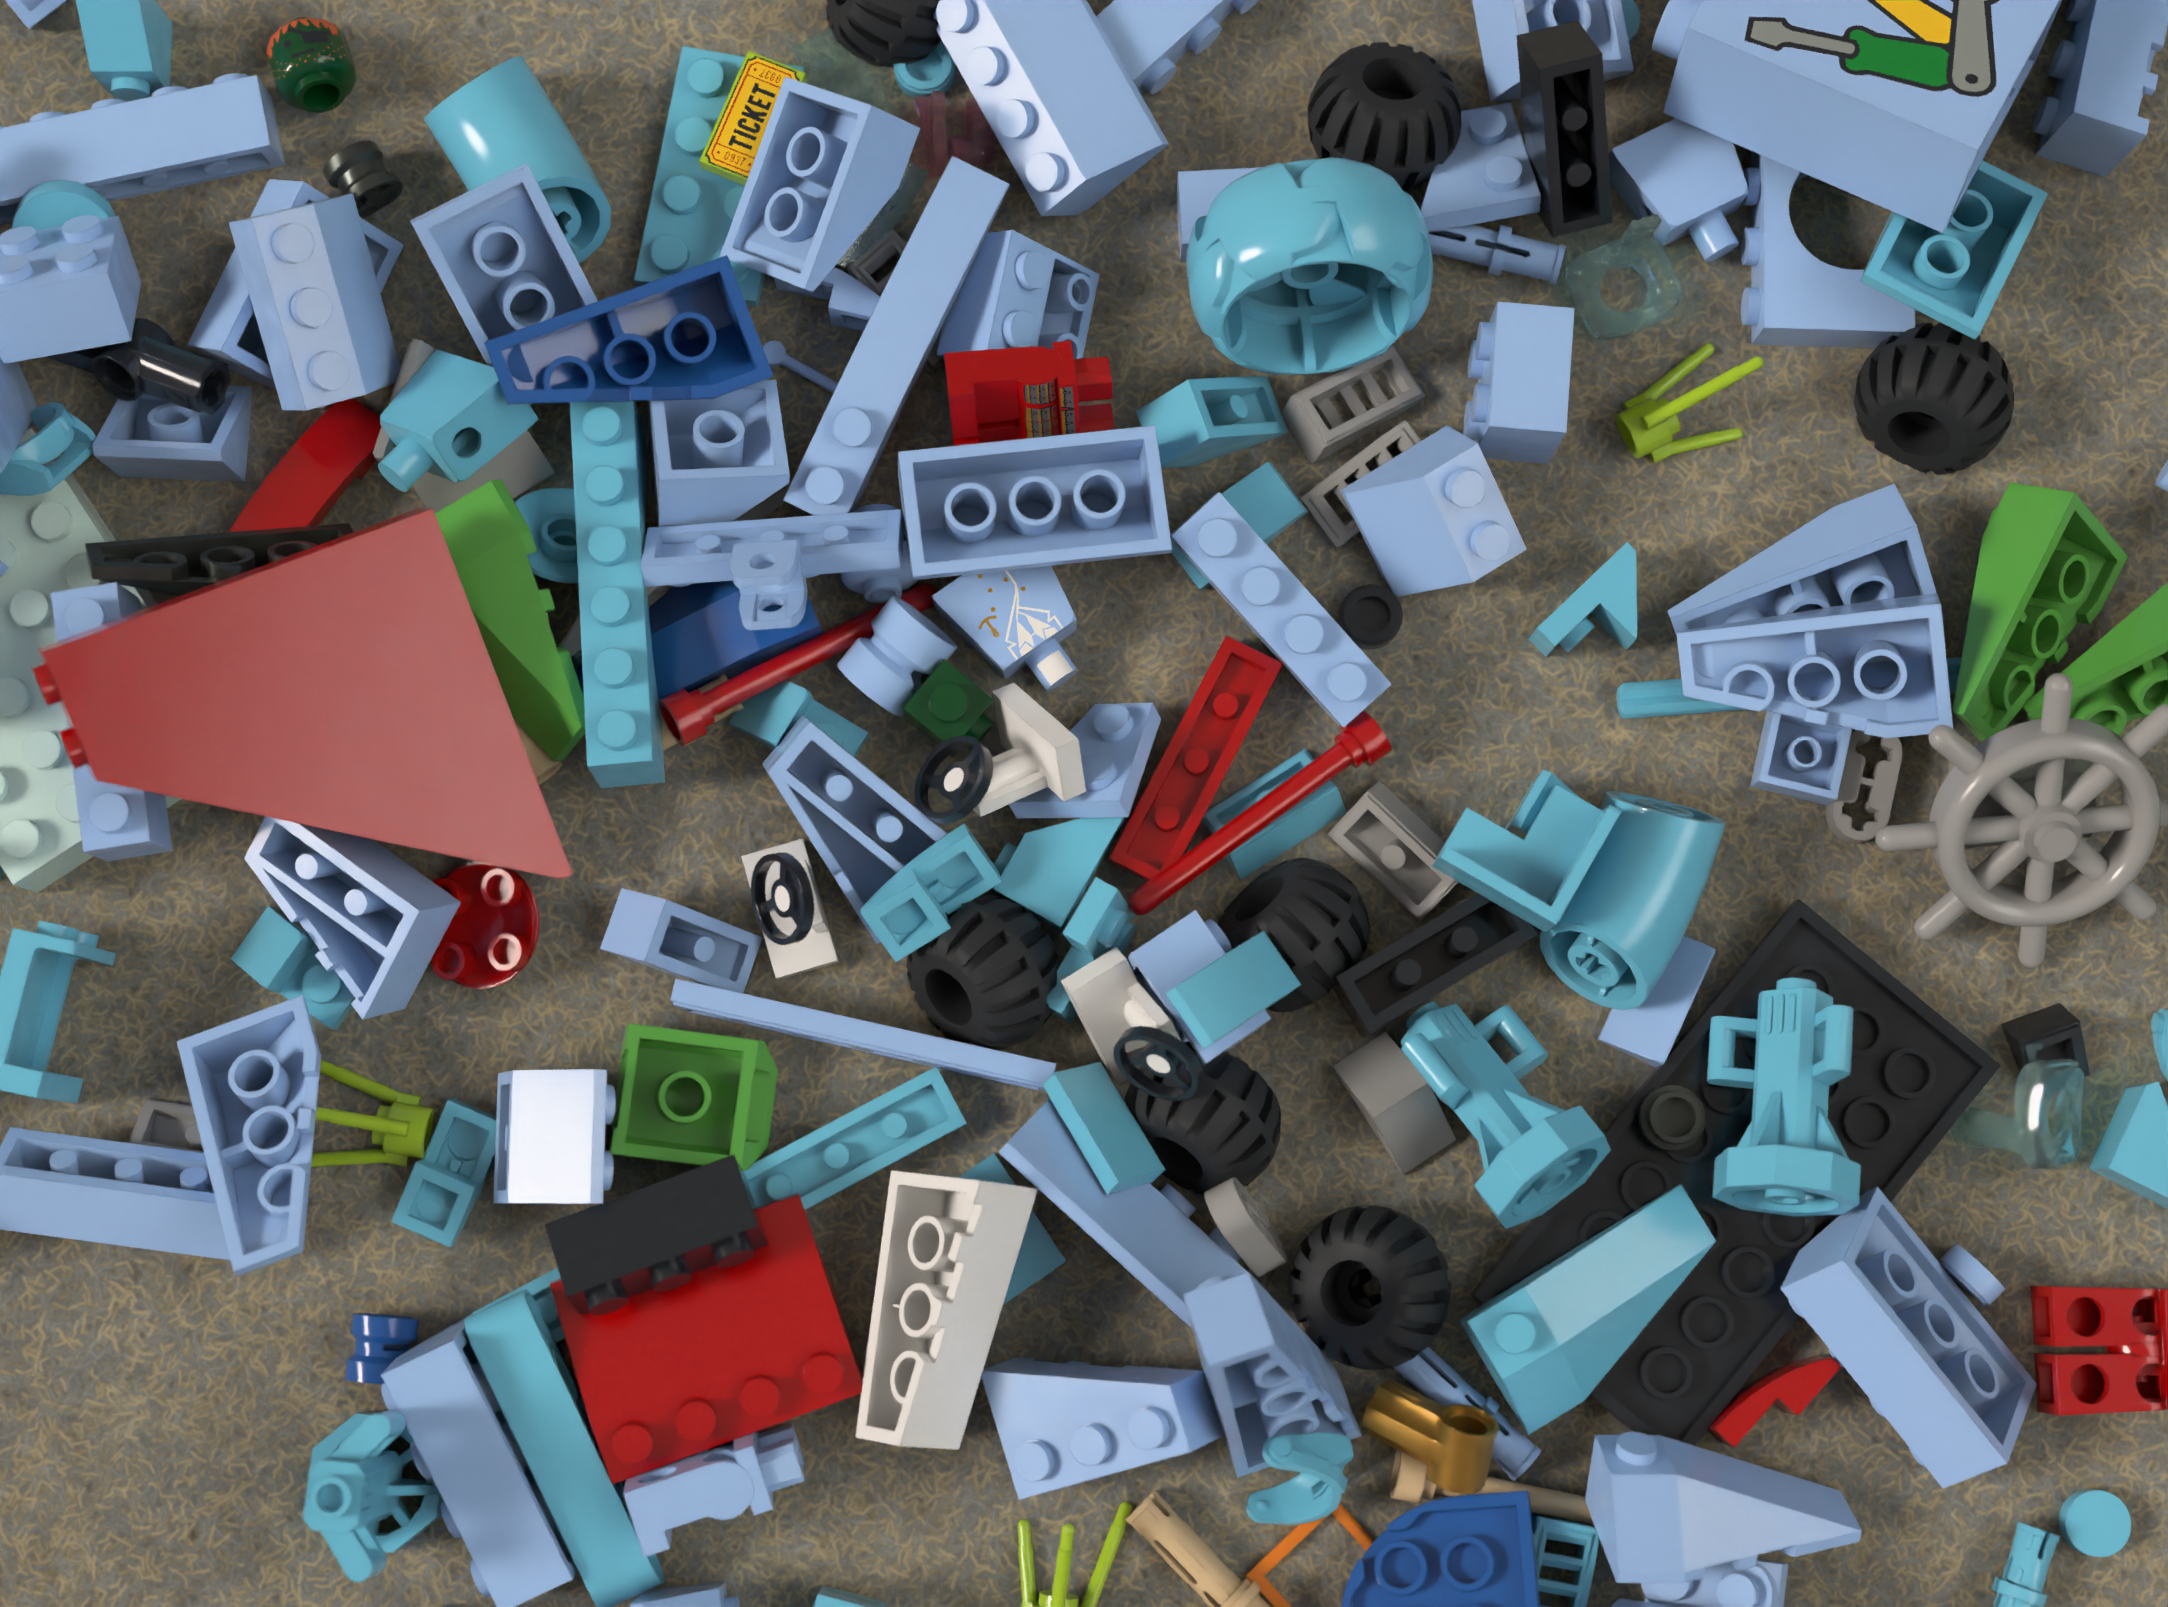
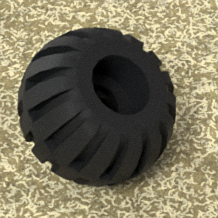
M826 0L828 2L826 7L827 22L834 38L847 52L870 65L894 67L893 64L906 63L907 65L921 61L928 57L941 41L936 31L938 21L933 18L940 0Z
M1373 42L1370 46L1363 44L1349 49L1337 57L1320 75L1311 92L1307 108L1309 136L1319 159L1331 157L1345 158L1372 165L1392 176L1403 191L1420 186L1430 179L1435 166L1439 163L1442 165L1454 151L1462 126L1459 95L1450 75L1443 66L1437 64L1434 58L1422 51L1418 53L1413 52V47L1402 44L1393 47L1389 46L1388 42Z
M1932 323L1917 324L1915 328L1902 332L1899 337L1892 335L1883 340L1865 360L1856 382L1854 398L1856 418L1865 439L1873 441L1875 443L1874 448L1881 453L1923 473H1926V470L1933 471L1936 475L1955 473L1985 458L2004 437L2010 426L2014 409V384L2000 353L1988 341L1981 342L1980 335L1974 340L1943 323H1938L1935 326Z
M1293 858L1273 866L1267 872L1264 871L1224 910V915L1220 917L1217 923L1226 935L1232 950L1264 931L1301 983L1298 988L1266 1008L1274 1012L1299 1010L1330 993L1332 988L1336 985L1338 986L1335 977L1358 964L1370 939V923L1367 909L1356 886L1331 865L1310 858Z
M983 893L974 900L963 903L961 908L948 915L945 912L951 928L907 955L906 963L909 985L915 991L914 998L920 1009L927 1013L929 1016L927 1019L937 1030L941 1029L943 1035L949 1040L994 1050H1003L1028 1040L1052 1015V1010L1048 1007L1049 1003H1046V996L1057 985V970L1061 965L1059 955L1053 951L1055 945L1049 934H1045L1040 928L1042 924L1032 913H1026V909L1022 905L1002 895Z
M1183 1042L1195 1055L1197 1054L1190 1042ZM1225 1051L1202 1067L1203 1080L1196 1093L1187 1100H1163L1145 1093L1132 1083H1130L1124 1098V1102L1165 1168L1161 1174L1186 1190L1191 1189L1195 1193L1204 1195V1192L1232 1177H1236L1243 1187L1253 1182L1271 1163L1280 1140L1281 1109L1276 1095L1256 1070L1253 1071L1249 1068V1064L1237 1056L1230 1055L1228 1051ZM1144 1066L1138 1068L1144 1075L1158 1083L1179 1087L1170 1078L1159 1077L1148 1071Z
M1360 1205L1339 1210L1327 1216L1310 1231L1300 1244L1293 1259L1294 1269L1290 1272L1289 1292L1294 1295L1295 1303L1291 1306L1297 1323L1303 1324L1306 1329L1304 1333L1319 1349L1326 1353L1327 1357L1344 1365L1360 1369H1387L1410 1361L1430 1345L1440 1331L1447 1316V1307L1451 1302V1282L1448 1281L1447 1270H1449L1443 1251L1438 1250L1435 1245V1238L1424 1226L1413 1221V1218L1391 1208L1378 1205ZM1371 1274L1379 1279L1381 1295L1373 1294L1367 1296L1364 1292L1363 1284L1368 1283L1372 1279Z

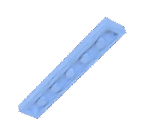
M676 978L670 999L673 1005L680 1011L930 1067L937 1066L939 1069L1046 1092L1043 1084L1056 1072V1063Z

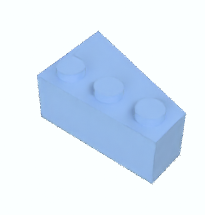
M1022 1357L1012 1358L985 1368L981 1375L1019 1500L1189 1453L1224 1436L1204 1371L1132 1365L1124 1367L1090 1365V1362L1079 1361L1055 1363L1034 1361V1358Z

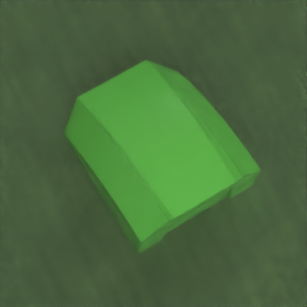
M628 1023L625 1027L615 1092V1114L610 1126L608 1151L612 1155L701 1166L734 1154L743 1171H747L768 1148L778 1069L765 1041Z

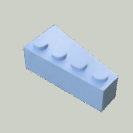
M1249 1272L1235 1277L1229 1275L1212 1277L1201 1283L1196 1290L1183 1294L1204 1375L1237 1478L1271 1467L1265 1462L1262 1454L1264 1444L1270 1437L1318 1432L1341 1434L1349 1437L1350 1440L1362 1436L1334 1364Z

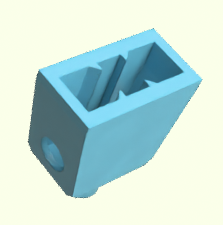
M436 349L380 416V425L396 447L378 464V469L390 484L402 492H407L426 472L456 483L467 480L529 429L538 420V417L529 404L508 405L493 367Z

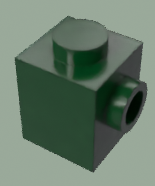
M945 659L903 707L904 719L937 746L952 737L961 735L973 737L981 742L995 723L988 716L993 710L994 699ZM966 747V748H967L968 750L972 751V749H973L974 747ZM960 749L951 753L950 756L953 758Z

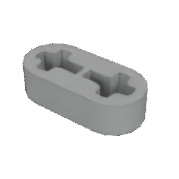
M1859 730L1851 732L1838 797L1836 801L1827 805L1826 808L1827 824L1830 831L1838 839L1846 843L1860 844L1875 838L1877 832L1887 825L1902 762L1903 747L1899 737L1883 738L1864 734V731ZM1872 737L1877 740V750L1881 753H1886V760L1879 761L1872 766L1868 779L1862 777L1865 756L1856 753V746L1864 745ZM1859 789H1864L1866 794L1863 810L1873 814V821L1866 822L1860 825L1858 830L1851 828L1852 818L1842 814V807L1855 803L1858 798Z
M1232 1177L1204 1192L1206 1204L1219 1230L1258 1277L1289 1262L1284 1244L1274 1225L1236 1177Z

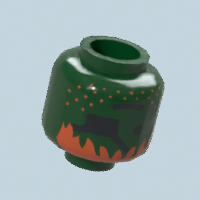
M301 17L281 26L271 36L267 46L268 61L278 94L287 104L308 112L322 113L338 107L352 92L356 83L355 66L346 37L336 24L320 18Z

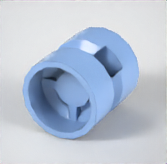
M893 595L871 622L874 631L872 638L859 637L838 662L837 666L844 676L870 699L892 714L902 716L903 707L922 686L920 680L922 674H932L944 659L947 661L958 647L929 618L905 600Z

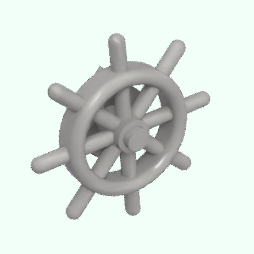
M2055 673L2049 676L2045 682L2041 719L2031 720L2006 728L1990 736L1975 747L1950 726L1938 725L1934 727L1929 733V743L1950 763L1949 774L1943 781L1934 799L1929 822L1884 826L1876 834L1877 846L1886 852L1930 848L1934 861L1951 889L1915 921V934L1922 940H1932L1970 908L1975 913L1989 920L2011 926H2021L2018 958L2025 967L2035 968L2044 961L2048 925L2060 924L2082 917L2097 910L2112 899L2136 919L2148 920L2152 918L2156 913V902L2137 886L2133 880L2147 862L2154 848L2159 827L2168 826V800L2159 799L2155 782L2140 758L2168 734V704L2158 706L2121 738L2115 732L2099 724L2070 718L2073 684L2067 675ZM2118 778L2122 790V804L2095 806L2096 797ZM2114 831L2100 852H2097L2082 839L2092 837V833ZM1999 846L1974 869L1968 865L1965 849ZM2028 857L2025 886H2011L1999 883ZM2066 859L2078 869L2061 879L2053 881L2054 862Z

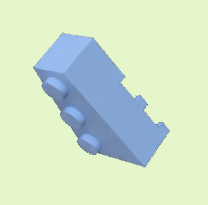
M2070 0L2065 19L2074 22L2069 41L2063 39L2060 42L2050 65L2049 76L2058 79L2053 96L2044 97L2035 116L2032 131L2041 134L2035 155L2107 177L2147 136L2150 120L2139 117L2138 112L2143 94L2152 96L2156 90L2158 75L2150 73L2155 51L2160 52L2164 46L2168 27V0Z
M802 715L762 765L863 925L878 945L880 940L861 916L860 909L905 865L948 833L922 814L918 808L807 717Z
M265 816L244 858L290 922L299 921L320 950L315 956L326 971L335 970L355 997L351 1005L362 1020L406 1008L461 903L374 839Z

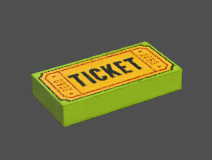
M748 50L699 160L701 168L745 186L784 77L807 83L806 73Z

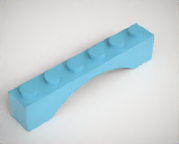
M635 401L570 403L587 767L600 788L665 783L662 720L652 652L648 592L640 567L646 539V504L649 485L645 424Z

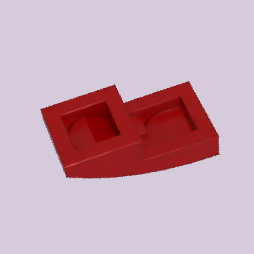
M1815 1355L1777 1368L1740 1390L1708 1428V1431L1722 1444L1736 1447L1773 1403L1784 1413L1799 1416L1841 1366L1832 1357Z

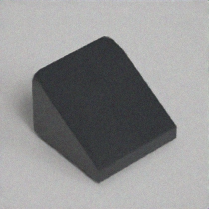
M2057 1003L2002 1023L2003 1032L2030 1096L2090 1075L2080 1021L2062 1004Z

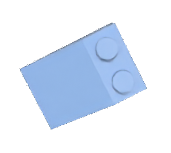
M784 77L720 256L728 255L729 260L814 292L899 188L920 128L872 105Z
M527 163L410 220L488 366L493 367L484 342L598 301Z

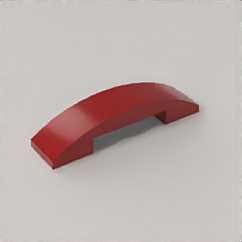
M354 398L336 402L300 437L279 461L249 500L229 532L319 525L355 476L362 480L377 460L373 455V451L381 429L380 416Z

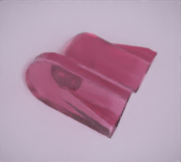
M932 91L930 97L915 96L914 104L925 139L926 175L930 178H941L944 171L946 151L945 91ZM971 98L966 101L967 137L950 136L948 138V159L950 161L951 157L954 156L972 166H984L989 164L994 157L995 133L975 98Z

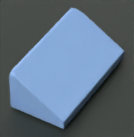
M1683 936L1672 959L1647 999L1638 1008L1628 1010L1611 1008L1597 1040L1653 1067L1662 1066L1671 1051L1716 949Z

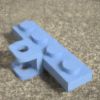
M901 509L650 527L647 529L640 566L645 587L664 585L684 587L693 583L733 581L740 590L739 611L742 624L746 629L791 628L799 624L805 614L808 594L806 578L815 577L820 574L858 571L876 573L885 569L901 568L905 531ZM771 605L783 606L779 610L773 612L762 611L764 608Z

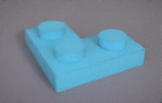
M1095 877L1062 933L1072 946L1057 970V985L1046 996V1003H1049L1048 1007L1052 1010V1014L1069 1024L1072 1023L1077 1012L1061 980L1114 947H1117L1123 954L1128 948L1136 930V926L1131 923L1135 914L1130 911L1128 903L1120 891Z

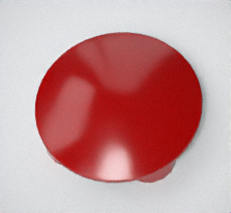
M478 861L459 866L445 878L434 880L433 882L461 902L431 959L432 968L437 976L473 989L498 987L516 977L531 959L537 945L540 929L537 902L526 881L511 868Z

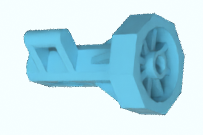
M1779 979L1776 982L1775 990L1762 991L1758 998L1757 1019L1730 1016L1711 1017L1707 1082L1719 1086L1753 1089L1752 1121L1737 1147H1728L1717 1156L1714 1167L1713 1198L1741 1210L1794 1217L1842 1215L1859 1204L1861 1165L1848 1158L1827 1118L1829 1086L1851 1074L1854 1009L1845 1005H1833V997L1816 989L1817 984L1808 979ZM1736 1037L1756 1039L1754 1070L1734 1068Z
M1430 1002L1415 1011L1407 1020L1406 1027L1409 1030L1400 1041L1402 1044L1401 1050L1440 1100L1456 1113L1478 1141L1484 1173L1474 1186L1505 1229L1543 1215L1584 1184L1611 1149L1605 1135L1580 1105L1565 1111L1529 1095L1518 1081L1541 1065L1549 1054L1509 1005L1500 1007L1475 1026L1456 1003L1440 1008L1436 1002ZM1499 1033L1517 1055L1506 1065L1488 1044V1041Z
M388 1410L380 1413L366 1411L356 1413L312 1448L303 1520L312 1531H320L344 1573L354 1582H362L381 1573L387 1565L385 1552L394 1553L400 1550L442 1516L440 1506L444 1500L433 1478L426 1479V1481L401 1478L403 1468L413 1461L411 1447L400 1456L395 1451H389L390 1444L399 1435L410 1444L414 1442L406 1426L404 1416L397 1410ZM424 1495L420 1509L413 1516L399 1496ZM391 1514L401 1526V1528L394 1532L378 1533L380 1520L387 1518Z

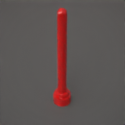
M923 583L902 593L900 598L920 612H923L934 606L932 595L938 591L933 585ZM887 602L704 693H701L698 689L689 693L685 689H681L659 700V708L670 733L680 746H685L706 735V727L715 723L714 716L849 649L859 637L871 638L874 635L871 622Z
M1364 710L1345 727L1340 726L1341 733L1334 737L1335 745L1135 890L1128 898L1130 911L1136 915L1148 914L1350 765L1354 768H1358L1364 763L1372 766L1392 751V747L1381 727Z

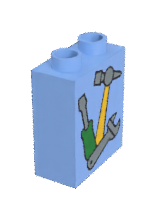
M1669 0L1652 43V51L1677 61L1663 113L1944 233L2035 64L2062 0Z

